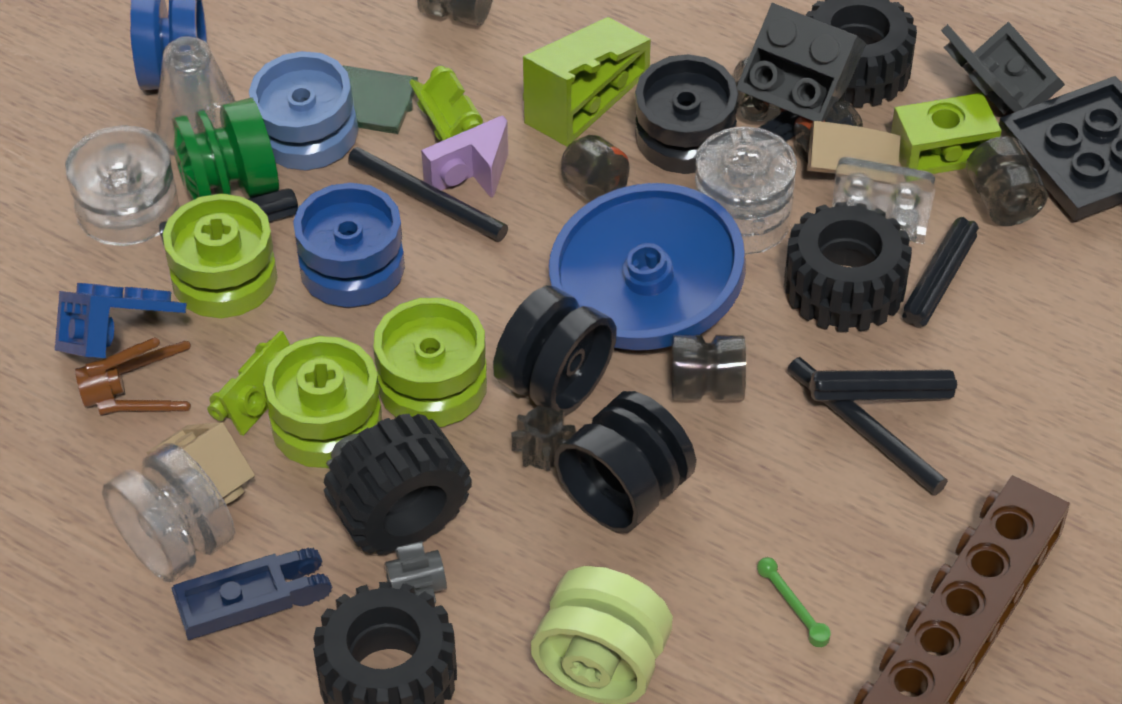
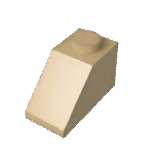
M223 422L187 425L146 452L151 461L194 504L215 503L217 507H222L238 498L244 492L241 485L255 476Z

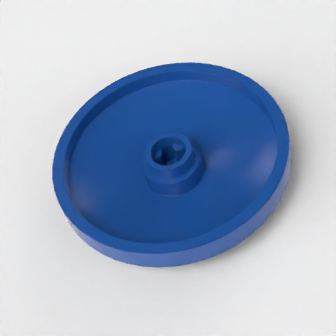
M665 183L631 185L608 192L592 200L578 210L563 226L553 244L549 260L551 286H555L575 297L580 307H593L611 317L617 326L615 347L630 350L665 348L688 341L702 334L715 325L733 306L740 294L746 274V258L742 235L730 213L706 194L688 187Z

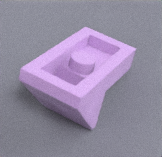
M503 115L421 150L424 182L444 190L474 177L491 198L494 197L508 156V127L505 117Z

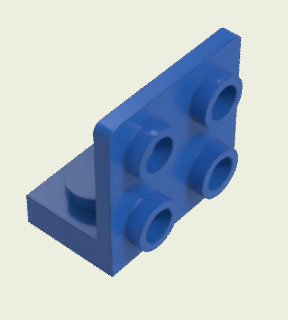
M77 283L76 292L59 291L55 350L84 357L106 358V347L111 346L114 338V321L112 317H109L110 307L186 313L187 303L171 301L172 291L125 287L123 296L124 287Z

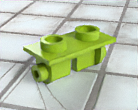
M445 66L435 67L431 71V77L425 84L413 79L410 80L409 83L419 98L417 104L432 120L436 127L434 133L440 141L483 124V118L471 99L463 94L465 90L452 69Z
M279 331L267 343H259L255 348V353L238 370L239 376L236 379L231 378L219 392L213 393L209 398L210 405L207 407L209 414L218 421L230 418L240 435L244 436L268 409L263 383L267 366L281 350L290 346L283 331Z

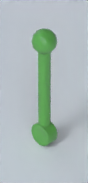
M770 557L762 558L757 564L759 575L771 580L809 630V642L815 647L826 646L831 636L829 627L814 620L777 572V562Z

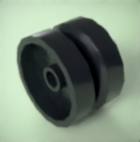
M684 54L666 57L650 65L640 76L635 91V108L637 113L635 118V134L638 148L646 159L665 171L681 174L704 172L722 163L728 156L727 149L735 142L737 128L738 91L735 79L727 69L707 57Z
M545 285L532 292L519 305L508 321L497 344L493 360L494 377L500 384L517 394L530 395L536 405L551 414L567 416L581 406L602 379L616 344L617 326L611 317L593 307H580L575 297L555 286Z

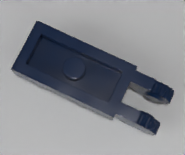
M308 547L276 556L274 553L174 584L171 590L187 640L292 608V604L304 607L313 604L315 601L319 602L325 599L332 592L331 589L333 587L330 579L324 573L312 574L322 566L321 563L323 561L318 550H315L314 547Z

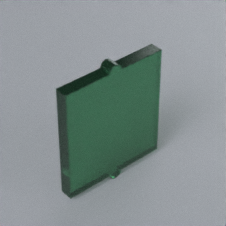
M343 65L349 76L358 128L399 134L407 112L413 110L412 99L415 92L409 82L411 79L418 82V77Z

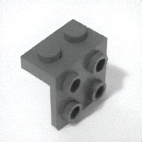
M1009 21L975 52L948 24L941 29L942 33L950 41L944 46V49L969 74V78L990 98L1003 114L1007 113L1010 109L1017 112L1047 101L1065 86V83Z

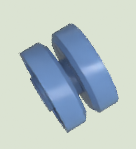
M300 51L285 54L266 63L253 77L249 96L253 97L262 115L272 146L275 163L289 169L299 170L326 167L341 159L355 144L359 128L348 72L337 60L316 52Z

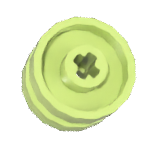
M582 566L568 570L559 581L550 600V610L541 619L531 641V655L544 674L554 683L576 696L603 704L636 702L648 688L655 671V659L663 652L672 631L673 616L661 597L649 586L628 574L606 567Z

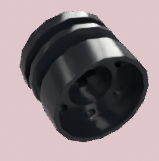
M622 391L592 418V424H585L555 451L554 460L561 483L582 511L602 526L614 532L629 533L659 506L660 499L667 498L679 485L686 481L695 472L697 462L693 444L680 423L666 408L654 399L636 391Z

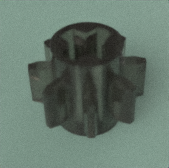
M537 406V408L529 411L526 416L520 414L517 416V431L511 433L512 451H522L523 466L531 465L538 469L550 471L551 468L555 467V451L576 433L575 425H564L563 410L556 411L549 407Z

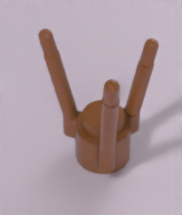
M154 337L105 359L86 363V366L76 368L75 375L78 389L85 408L97 405L100 415L115 411H188L191 408V404L188 401L115 400V395L124 393L122 373L186 351L191 347L190 342L182 341L145 353L160 345V340Z

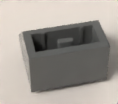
M771 3L738 82L737 90L809 120L824 122L832 111L833 104L834 106L849 86L866 43L857 35Z

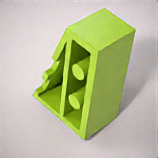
M606 17L524 55V123L568 147L638 83L640 76L650 67L651 39L610 17Z

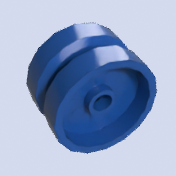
M131 0V48L135 74L140 89L166 88L171 76V61L174 76L181 88L205 87L208 78V46L203 0H169L168 12L165 0Z
M358 183L336 184L312 193L298 207L293 224L300 274L303 285L312 296L330 305L343 307L369 305L388 296L400 283L405 269L401 219L398 206L387 193L371 185Z

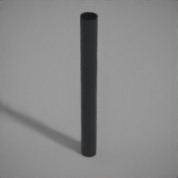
M359 147L353 148L349 154L348 162L498 242L505 238L508 232L507 224Z
M797 357L790 363L787 369L789 374L810 390L809 383L812 373L817 371L803 358ZM823 401L933 495L939 494L945 488L948 480L857 403L854 401Z

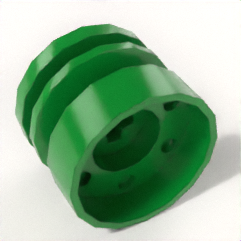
M253 97L220 105L221 127L214 129L205 110L195 112L197 134H194L186 115L172 118L174 131L173 151L182 183L193 200L211 195L210 188H214L216 194L231 195L230 183L236 181L246 199L279 190L278 172L272 146L262 115Z

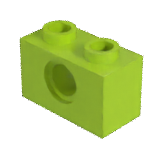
M983 92L894 107L891 128L892 134L901 136L899 162L907 179L995 164L1002 131Z

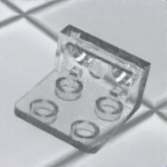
M842 157L839 159L836 168L832 207H835V202H846L847 206H856V203L866 204L867 209L872 211L878 208L886 212L885 218H895L901 224L900 231L907 232L910 242L924 244L936 191L934 189L935 176L927 171Z

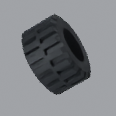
M825 0V2L817 1L812 5V11H808L806 16L857 35L866 43L849 86L836 104L844 105L845 103L853 104V107H863V104L870 103L872 106L882 104V99L892 100L897 97L898 91H903L906 88L908 79L911 76L917 26L913 25L914 18L912 15L904 12L903 5L899 2L892 3L889 0Z
M835 202V207L830 208L825 204L816 207L815 214L807 212L801 216L800 224H794L790 232V238H788L784 276L785 293L789 294V302L792 307L801 308L800 315L809 321L813 318L818 320L817 326L828 329L829 325L838 327L840 332H849V328L856 327L858 331L869 330L871 323L880 326L887 322L888 315L894 316L900 309V303L904 301L912 256V247L909 246L910 238L906 231H900L901 224L895 218L887 219L885 218L886 212L878 208L873 211L869 210L866 204L856 203V206H847L846 202Z
M402 414L392 420L390 418L381 420L371 428L367 427L358 433L359 436L352 441H348L341 448L342 452L333 458L329 465L331 470L324 477L323 483L326 486L324 489L325 497L356 545L361 547L364 552L369 554L376 552L378 555H388L395 551L397 546L419 541L425 542L434 534L439 533L460 512L459 508L466 503L469 497L467 491L472 487V479L469 476L471 472L433 419L428 420L426 416L420 414L413 417L410 414Z
M379 582V588L369 590L366 584L357 587L356 595L351 598L346 594L340 596L335 600L337 609L327 608L321 616L322 627H316L313 637L315 647L313 651L320 694L324 704H444V700L452 699L455 691L454 680H457L453 625L449 623L448 613L442 605L435 607L434 597L424 591L417 596L415 595L414 586L404 583L400 589L392 588L391 582ZM385 649L401 650L412 655L403 664L388 669L370 668L360 663L368 655Z

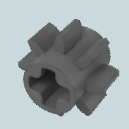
M422 541L397 546V549H395L397 559L384 563L387 581L391 582L392 588L400 589L403 583L414 586L415 595L418 596L425 591L434 597V602L436 603L434 593L447 590L445 571L439 551L435 550L425 553Z

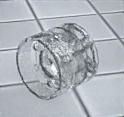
M747 126L727 128L709 136L699 147L695 162V190L711 197L730 213L741 232L745 255L764 252L778 245L788 234L792 217L797 160L792 147L780 136L765 129Z

